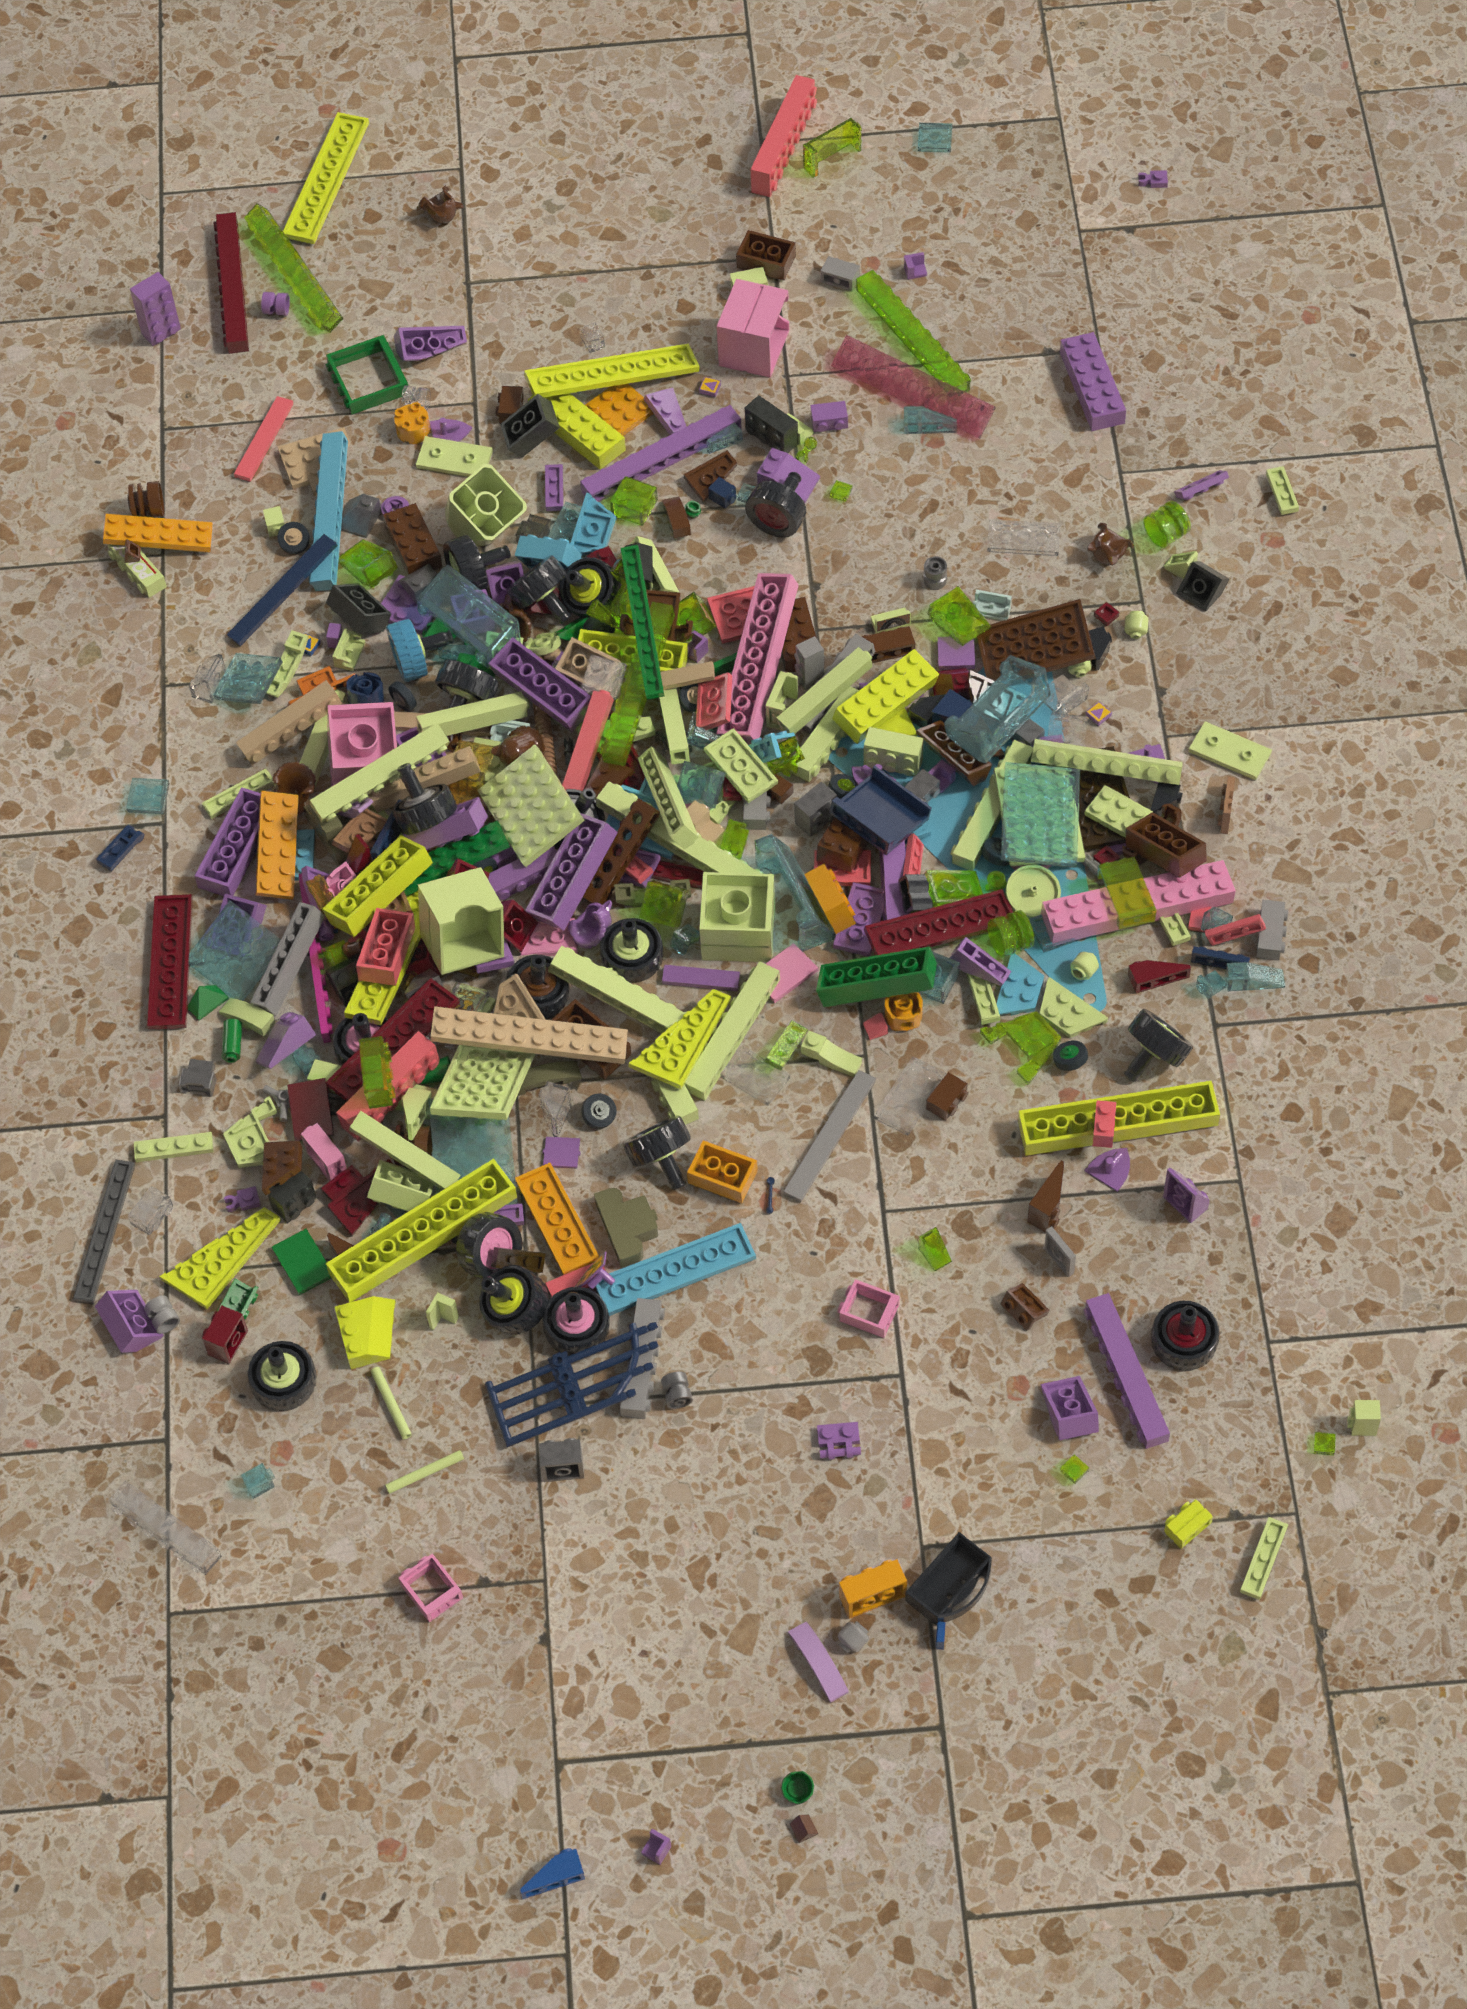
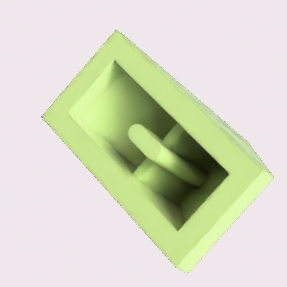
M1197 551L1174 554L1163 567L1184 579L1192 562L1197 561L1198 553Z

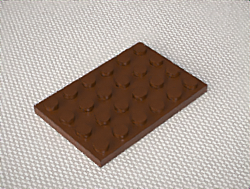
M1081 599L975 629L986 677L1002 685L1096 659Z

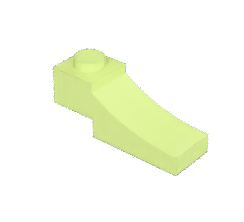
M808 1031L801 1045V1054L819 1060L820 1065L855 1077L862 1064L861 1057L841 1049L827 1040V1037Z

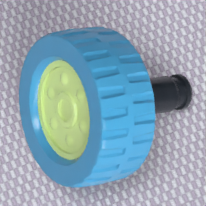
M410 619L401 620L386 626L390 647L404 682H410L427 676L425 652L454 643L450 630L420 638Z

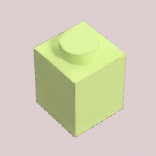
M280 506L264 509L263 513L269 537L278 536L280 528L285 524Z

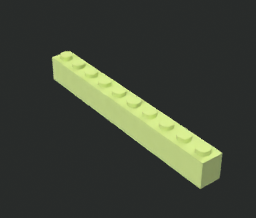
M608 782L597 796L596 806L622 821L630 812L631 804L638 797L633 793H627L620 785ZM661 815L647 836L704 872L763 874L762 871L748 866L744 860H738L733 857L729 851L718 848L714 842L703 839L699 833H697L699 838L694 844L686 849L682 848L670 837ZM641 816L636 819V824L641 822Z

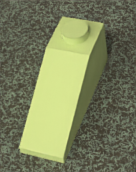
M408 1088L405 1095L401 1097V1106H403L409 1140L414 1139L430 1112L432 1104L431 1091Z

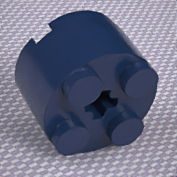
M363 672L361 676H357V674L351 676L347 680L348 704L384 703V689L381 677L371 672Z

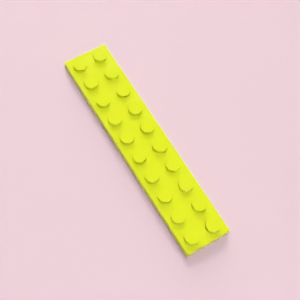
M337 112L282 232L283 238L315 244L366 132L369 118Z
M688 343L524 370V376L533 397L537 394L542 397H550L699 372L700 366Z
M418 891L406 896L414 913L415 930L396 986L359 981L345 1009L344 1015L346 1018L352 1019L355 1014L364 1013L367 1015L369 1023L382 1025L421 939Z

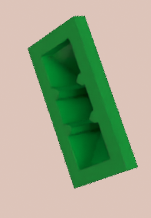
M579 617L554 633L560 639L570 641L572 637L578 640L580 629H583V625L588 617Z
M218 985L199 986L187 1007L196 1019L200 1021L227 1001L229 997Z

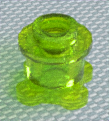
M1000 871L990 872L987 876L988 884L985 885V890L987 892H994L1006 888L1005 875Z

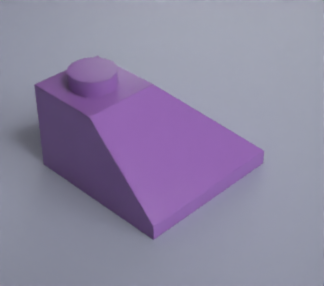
M519 560L503 563L486 570L493 604L498 605L504 602L507 589L524 575L522 564Z

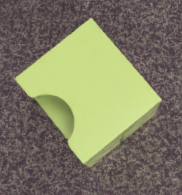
M481 867L418 885L420 936L429 953L432 954V958L441 975L504 957L503 905Z
M703 872L699 929L702 960L770 961L773 956V924L775 919L774 874Z

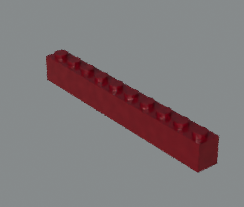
M236 212L216 214V221L213 224L214 231L217 232V234H214L215 243L218 244V247H215L216 256L219 257L216 260L217 268L220 270L218 272V281L222 284L219 285V293L223 296V298H220V306L224 309V311H221L222 321H225V324H222L223 334H226V337H223L224 347L228 348L229 354L249 352Z

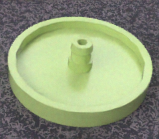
M1026 865L1012 873L1006 885L1005 895L1015 913L1028 919L1042 918V902L1060 898L1061 888L1056 876L1047 868L1039 865Z

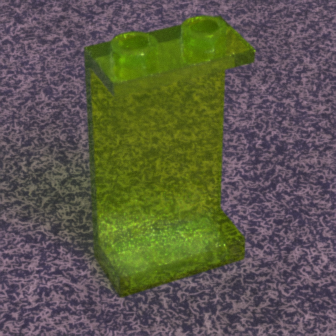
M849 118L803 144V168L814 178L819 175L818 163L843 148L852 145L860 152L862 143L861 125L852 118Z
M1135 857L1123 858L1119 861L1098 865L1097 877L1098 879L1103 878L1117 912L1118 929L1121 930L1155 922L1157 910Z

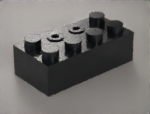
M958 1532L905 1592V1601L936 1626L938 1622H948L964 1615L977 1604L987 1588L991 1575L992 1557ZM980 1578H983L984 1583L978 1594L967 1605L952 1612L955 1607L959 1606L970 1596ZM961 1580L966 1581L964 1584L960 1583Z

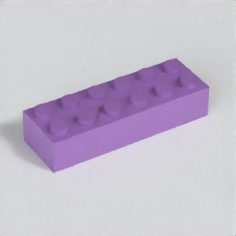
M1094 332L1062 339L1060 355L1091 431L1125 424L1126 408Z
M514 637L488 663L494 674L518 692H522L523 696L570 732H573L584 720L591 696Z
M241 787L195 874L198 888L222 896L224 894L234 896L258 850L259 792Z
M582 813L580 814L585 821L566 835L525 910L536 920L563 931L618 833L608 823Z

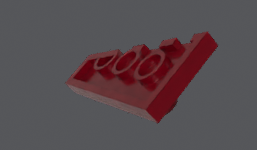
M388 1159V1160L385 1161V1162H388V1163L393 1164L390 1159ZM376 1169L327 1205V1208L351 1236L356 1233L379 1204L367 1198Z

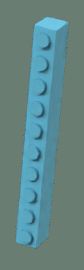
M343 431L323 433L322 441H320V470L317 472L319 483L316 485L317 499L315 500L316 514H314L315 529L312 531L313 544L325 534L334 540L338 546L309 575V583L314 587L315 591L331 590L333 585H337L348 440Z

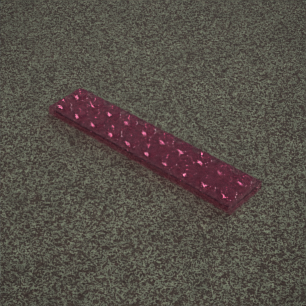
M848 335L845 336L831 364L833 368L979 439L996 409L995 406Z

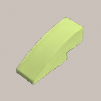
M230 998L219 1011V1014L228 1019L240 1020L242 1027L246 1030L251 1031L252 1029L262 1036H265L275 1024L274 1016L271 1013L253 1004Z

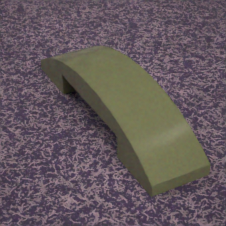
M689 879L671 880L670 885L646 886V888L633 887V883L614 885L616 903L631 906L664 905L691 897Z
M577 1061L552 1062L529 1068L517 1096L526 1094L525 1090L559 1081H563V1084L581 1080L582 1076Z

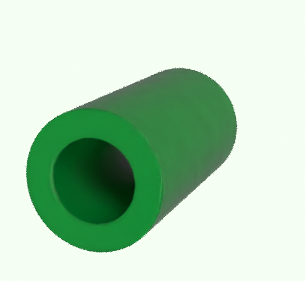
M227 1019L223 1022L221 1058L228 1063H235L241 1058L242 1022L240 1020Z

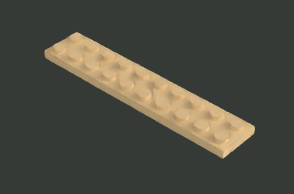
M434 1007L430 1041L625 1064L628 1029Z

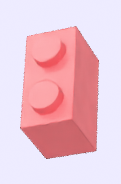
M1097 1100L1092 1146L1112 1148L1116 1102Z

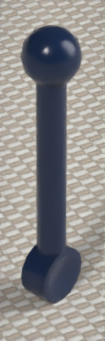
M769 1177L767 1179L769 1191L766 1213L772 1214L774 1211L772 1208V1190L775 1179Z

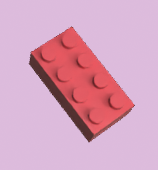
M376 908L356 965L359 981L396 986L415 930L413 913Z

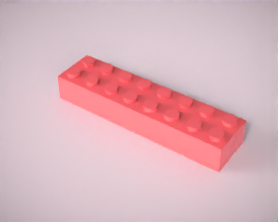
M799 75L795 76L750 169L751 193L771 197L773 191H776L778 180L782 179L783 169L788 166L789 157L794 153L795 144L799 143L800 134L804 132L806 127V121L810 120L812 108L815 109L817 99H815L817 87H815V79Z

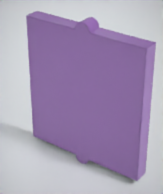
M546 1137L545 1149H543V1165L551 1162L554 1168L577 1169L578 1157L581 1155L579 1151L580 1138Z

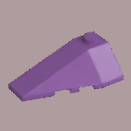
M464 326L398 328L393 336L396 353L403 361H420L467 342Z

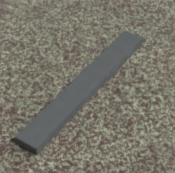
M115 1159L74 1294V1302L94 1305L135 1169L134 1162Z

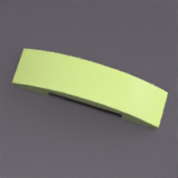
M291 631L284 644L286 649L272 676H268L261 692L277 698L284 692L301 662L309 638L308 635Z

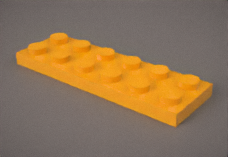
M106 514L103 544L125 546V540L128 539L141 547L211 552L213 522Z
M261 791L255 896L290 900L294 898L298 795Z
M551 1162L515 1177V1182L562 1274H568L594 1263L599 1258V1255Z

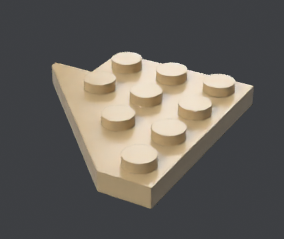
M345 427L339 428V429H336V430H333V431L326 432V433H332V432H340V431H343V433L345 434V436H346V438H347V440H348V447H349L350 441H349L348 435H347V433H346ZM323 433L278 446V451L293 490L310 485L313 495H317L316 485L319 483L317 472L320 470V441H322Z
M518 974L513 975L499 985L494 1014L546 1020Z

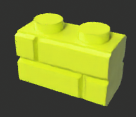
M1196 1499L1191 1503L1189 1501L1180 1508L1181 1512L1175 1516L1173 1514L1165 1521V1534L1180 1549L1212 1523V1514Z

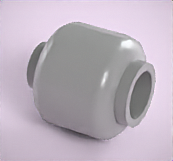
M850 1621L838 1633V1639L841 1641L838 1645L846 1652L850 1650L859 1652L869 1640L867 1635L869 1631L859 1622L855 1621L853 1623Z

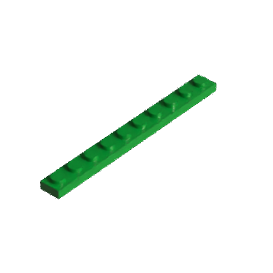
M638 545L623 547L620 549L646 699L665 697Z

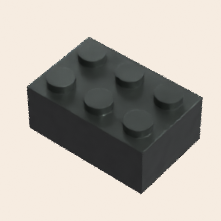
M539 394L500 424L508 450L521 458L560 428L552 402Z
M759 395L744 407L745 430L750 435L757 437L763 444L789 453L798 445V422Z
M360 583L333 585L326 601L331 610L337 613L342 618V621L347 623L357 634L384 632L391 617V613Z

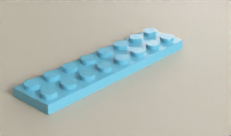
M739 1223L609 1273L615 1279V1282L610 1286L602 1279L595 1288L598 1295L605 1302L609 1316L636 1306L637 1298L654 1299L755 1260L756 1254L742 1224Z

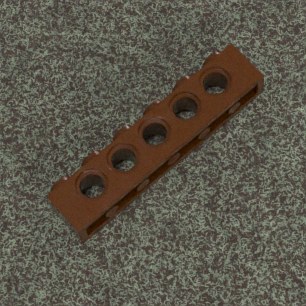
M639 798L631 804L630 812L620 822L617 835L583 895L585 899L601 905L607 902L614 891V885L619 883L661 815L659 810ZM641 816V822L636 824V819ZM631 832V838L626 840V835ZM621 848V854L616 856V851ZM611 864V870L606 873V867ZM601 880V886L596 888L597 882Z

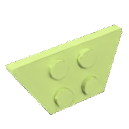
M1048 978L1040 1010V1018L1069 1038L1077 1036L1081 1032L1089 1031L1095 1025L1108 1022V1017L1052 978Z

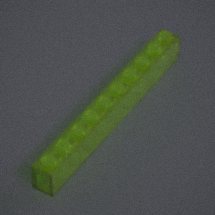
M256 203L244 217L248 223L247 227L255 233L254 237L262 243L263 250L269 253L270 260L278 266L277 270L285 276V282L293 288L292 292L300 298L302 306L307 308L308 315L316 321L315 325L321 331L326 330L331 333L344 319L269 210Z
M871 270L856 278V291L953 400L970 391V376L964 373L959 363L955 362L951 358L950 353L941 347L940 342L932 337L931 332L924 328L921 321L912 314L909 307L902 303L901 298L893 293L891 287L884 283L880 275Z
M652 602L650 615L658 660L660 662L675 614L673 605ZM637 642L635 645L636 651L631 655L630 668L626 670L625 683L621 684L620 698L616 699L615 713H612L610 717V728L606 729L605 742L600 747L603 762L622 766L626 764L647 701Z

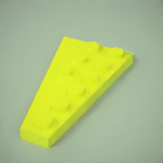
M715 989L711 990L690 1012L687 1011L682 1019L675 1022L662 1033L649 1048H645L641 1055L635 1060L630 1061L628 1067L678 1089H682L729 1004L731 996Z
M263 1207L245 1219L243 1224L235 1229H230L226 1235L220 1239L213 1240L192 1254L191 1258L183 1263L180 1262L173 1270L167 1274L165 1272L159 1277L163 1282L205 1309H208L281 1219L278 1215Z

